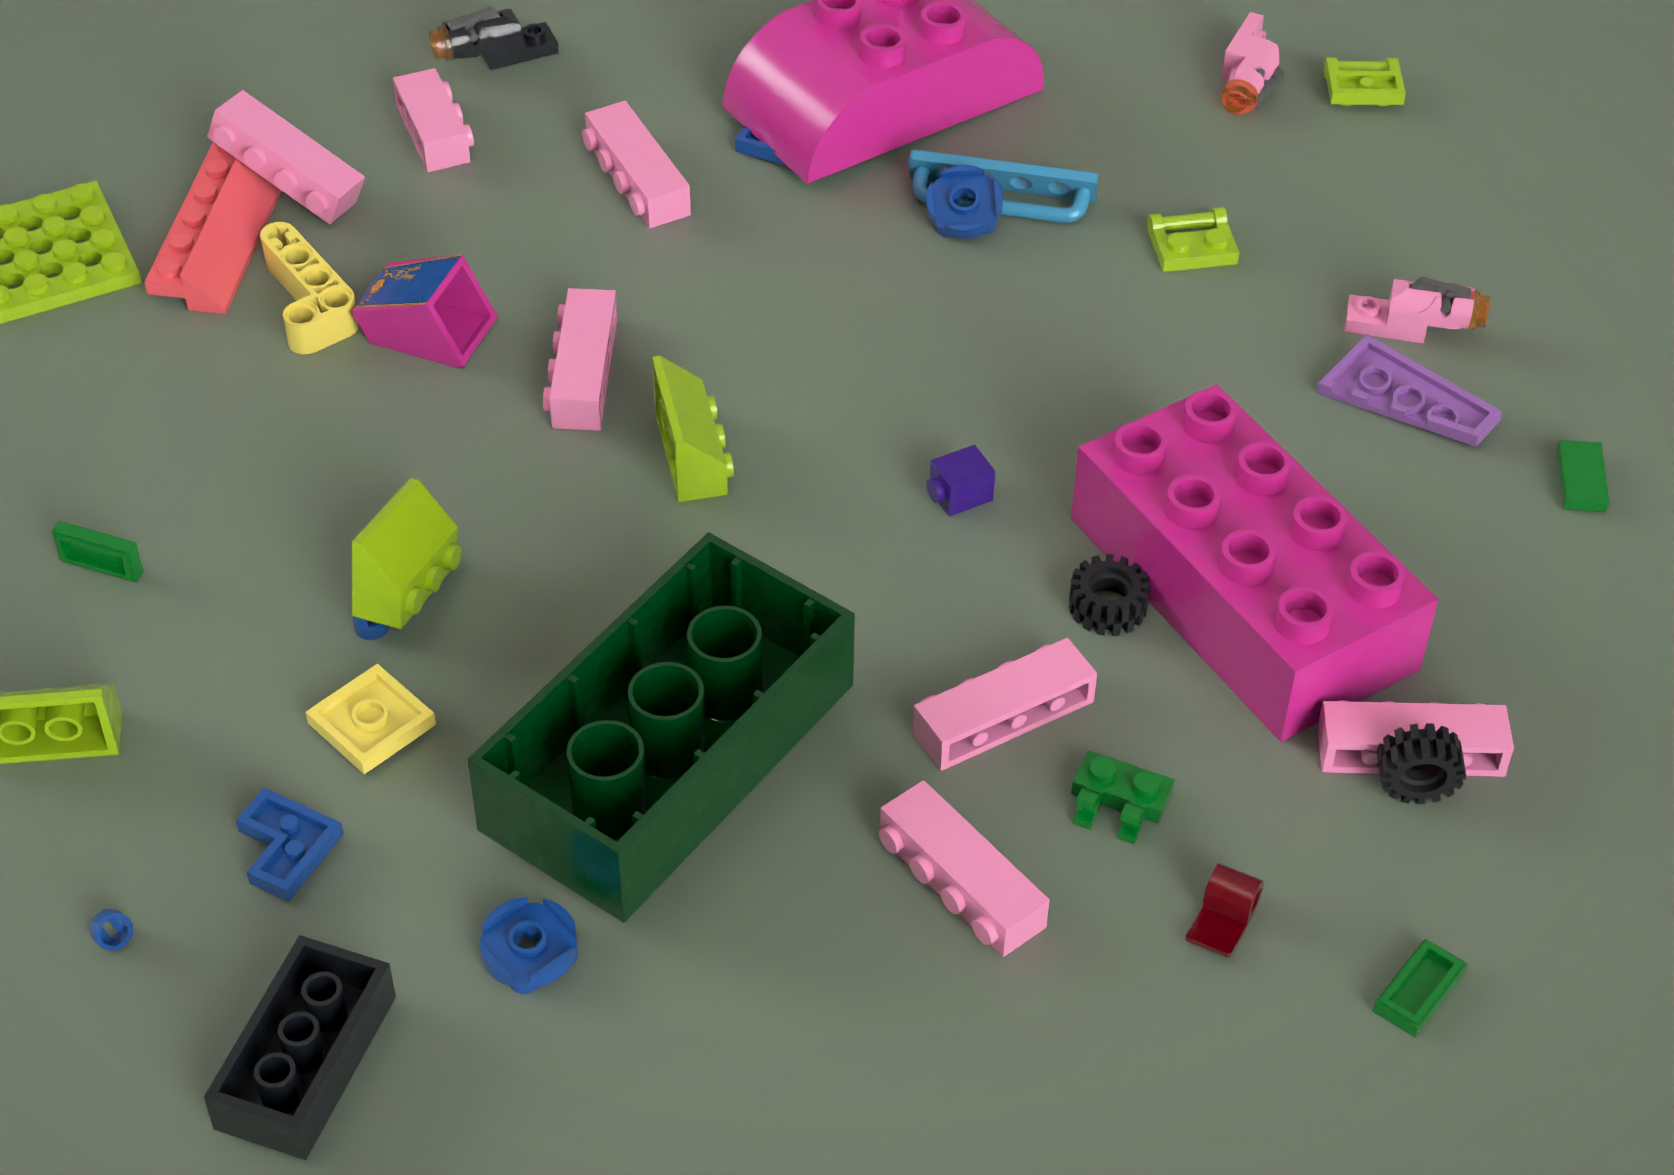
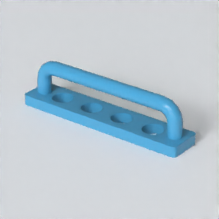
M911 150L909 173L910 178L913 179L912 190L916 198L926 204L927 182H935L941 177L940 173L946 170L944 168L958 165H972L983 169L984 173L990 174L987 176L992 180L994 177L999 182L1002 191L1074 200L1073 205L1069 208L1003 200L1001 215L1071 223L1079 220L1085 214L1089 202L1096 201L1098 190L1097 173L921 150ZM961 196L960 201L955 204L960 207H969L974 202L968 201L967 196Z

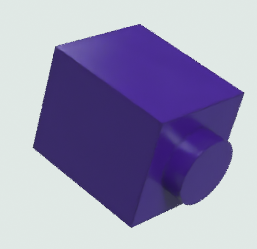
M975 444L930 460V479L926 482L927 491L931 500L934 503H939L949 517L993 501L995 470Z

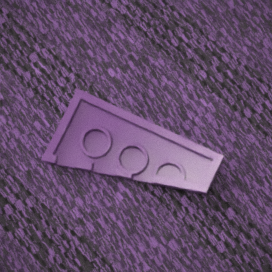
M1368 334L1318 383L1317 393L1475 447L1501 421V410Z

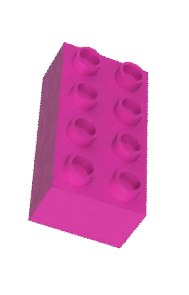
M1217 384L1195 392L1187 398L1078 446L1071 519L1105 555H1114L1113 561L1119 562L1121 556L1129 559V567L1135 562L1141 566L1140 573L1145 571L1148 575V582H1150L1148 601L1280 742L1317 724L1323 701L1346 700L1360 702L1421 670L1439 599Z

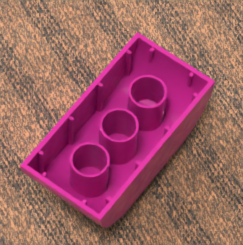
M812 0L778 14L751 38L738 56L729 74L722 106L744 127L747 126L758 140L767 143L775 150L774 154L808 184L1043 90L1044 74L1042 63L1035 50L974 0Z

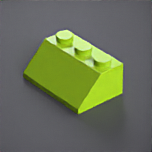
M660 355L653 356L655 417L678 503L728 495L727 478L734 477V467L731 453H723L722 448L726 447L722 423L715 424L714 422L717 419L714 395L707 396L701 378Z
M410 478L352 541V616L402 629L414 614L417 615L420 612L423 603L432 592L439 590L442 581L449 572L456 570L460 563L462 547L458 545V526L417 479Z
M114 683L9 692L0 691V764L119 755L122 709Z

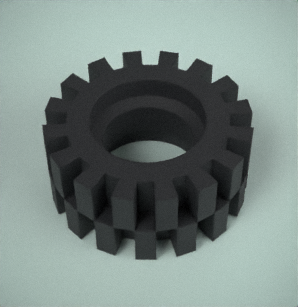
M1106 554V561H1101L1099 555L1092 557L1091 565L1084 560L1080 563V568H1075L1073 572L1069 610L1070 613H1074L1073 619L1077 624L1084 621L1083 628L1089 632L1095 626L1098 627V635L1104 636L1105 629H1110L1112 636H1118L1122 627L1126 633L1133 631L1134 624L1139 627L1143 622V617H1146L1150 593L1148 575L1145 571L1140 573L1141 566L1136 562L1129 567V559L1121 556L1119 562L1113 561L1114 555ZM1099 591H1113L1124 597L1110 600L1101 598L1095 593Z
M1418 723L1410 724V731L1405 732L1400 727L1394 730L1395 737L1387 734L1383 738L1384 744L1379 743L1377 758L1382 788L1385 792L1388 791L1389 796L1393 799L1400 796L1401 802L1409 804L1412 798H1416L1417 804H1425V798L1431 797L1434 803L1441 801L1440 794L1442 793L1447 797L1452 796L1454 788L1460 789L1463 786V779L1466 780L1461 740H1458V735L1455 732L1449 734L1447 727L1441 726L1435 731V726L1432 723H1426L1425 729H1418Z

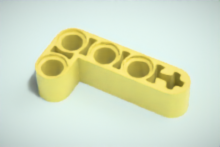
M274 222L266 225L260 233L266 267L296 300L286 306L283 311V320L290 350L301 355L311 354L355 334L359 329V324L351 313L356 306L352 289L291 224Z

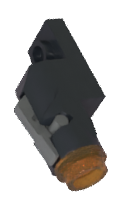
M489 6L467 16L463 15L453 20L442 22L441 25H437L436 30L429 31L431 48L437 60L444 58L446 61H451L458 58L477 57L482 54L490 70L559 53L558 41L546 22L533 23L521 28L512 9L496 11L493 7Z

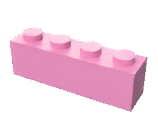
M241 90L214 112L207 138L329 225L356 204L365 176L244 90Z
M626 100L585 113L586 129L582 130L584 144L588 151L593 150L596 154L603 172H609L612 176L619 194H625L635 216L640 215L650 229L691 215L690 185Z
M568 288L566 304H559L558 328H561V331H554L553 355H556V359H549L548 382L552 384L551 387H545L543 392L544 412H550L552 429L601 431L618 322L616 290Z
M1067 637L1054 644L1044 645L1035 652L1020 659L1005 662L997 669L979 677L966 679L958 686L938 695H930L924 698L920 703L914 705L912 734L940 771L945 770L1093 703L1097 672Z
M1323 701L1317 726L1322 772L1380 774L1377 748L1379 743L1384 744L1383 738L1387 734L1395 737L1394 730L1400 727L1407 732L1410 731V724L1418 723V729H1425L1426 723H1432L1435 726V731L1444 726L1449 729V734L1455 732L1458 735V740H1461L1466 776L1505 777L1514 750L1506 705H1486L1482 703L1441 704L1437 702Z
M924 780L880 808L879 838L884 847L892 854L897 853L910 866L913 875L918 881L923 884L928 883L941 896L942 902L951 913L959 914L972 926L976 937L984 945H991L1002 957H1005L1047 928L1050 899Z

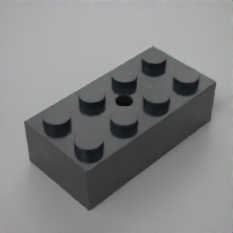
M299 935L204 1095L213 1129L306 1160L396 998L390 963Z

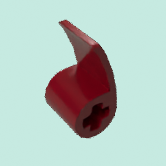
M1218 863L1208 881L1202 908L1185 935V940L1225 957H1230L1256 910L1262 894L1264 880Z

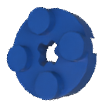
M958 165L941 172V177L933 185L931 182L926 193V210L930 221L935 225L936 232L939 235L965 239L982 234H990L994 231L1003 208L1002 189L994 177L992 180L984 174L983 169L977 166ZM961 196H967L968 201L974 202L969 207H960L955 204L960 201Z
M516 898L507 901L495 908L487 916L482 926L483 933L480 938V953L485 969L493 978L503 984L510 985L517 993H531L537 987L554 982L563 976L578 958L574 920L565 908L554 901L543 899V904L536 902L527 903V898ZM523 937L530 941L536 938L540 939L537 942V946L529 949L521 948L519 941Z

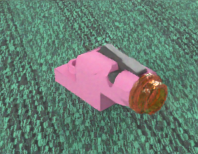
M1253 12L1249 13L1225 50L1221 80L1226 81L1227 84L1222 91V103L1225 109L1234 115H1243L1254 110L1256 105L1261 103L1284 77V71L1279 67L1278 45L1267 40L1266 31L1262 30L1264 15Z
M1420 277L1416 281L1394 279L1389 300L1349 294L1344 332L1361 335L1368 334L1375 337L1424 344L1427 326L1474 330L1475 326L1485 328L1490 296L1481 295V291L1475 290L1474 287L1444 283L1427 277Z

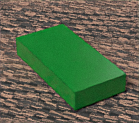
M1559 440L1557 458L1564 509L1607 512L1609 495L1601 442Z
M59 521L52 530L59 559L62 562L132 582H137L144 572L137 543L134 541Z
M1424 939L1375 1001L1372 1012L1416 1037L1463 976L1467 963L1429 940Z

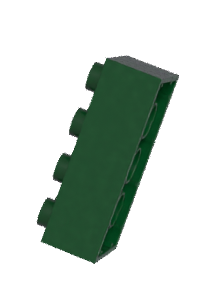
M708 532L467 759L477 830L625 923L853 686L855 613Z

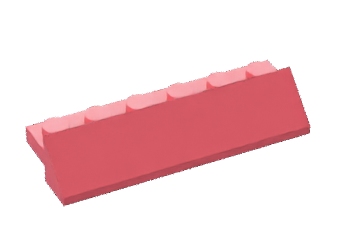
M213 142L144 282L147 294L185 298L187 309L190 311L226 315L260 241L261 230L267 225L282 191Z

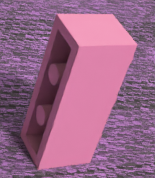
M436 68L393 77L397 109L427 173L471 162L469 147L474 146L472 130L469 124L463 125V115L459 103H452V92L448 81L442 82Z

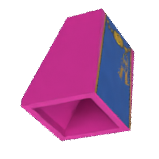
M463 254L388 263L351 311L371 344L455 368L464 367L498 318Z

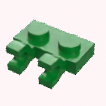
M1087 751L1072 782L1071 794L1077 796L1075 805L1079 806L1074 815L1073 824L1091 829L1102 804L1122 811L1120 815L1122 824L1119 828L1117 839L1135 844L1145 819L1159 823L1172 795L1175 779Z

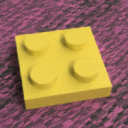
M378 663L305 712L308 724L364 775L436 725L435 713Z

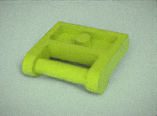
M1337 57L1324 58L1323 77L1327 82L1331 104L1344 106L1404 105L1406 92L1398 58H1386L1385 61H1338Z
M1224 207L1211 208L1210 212L1165 217H1162L1161 213L1148 215V233L1163 272L1238 264L1240 252L1228 225L1227 213ZM1212 227V229L1210 230L1176 232L1172 234H1166V232Z

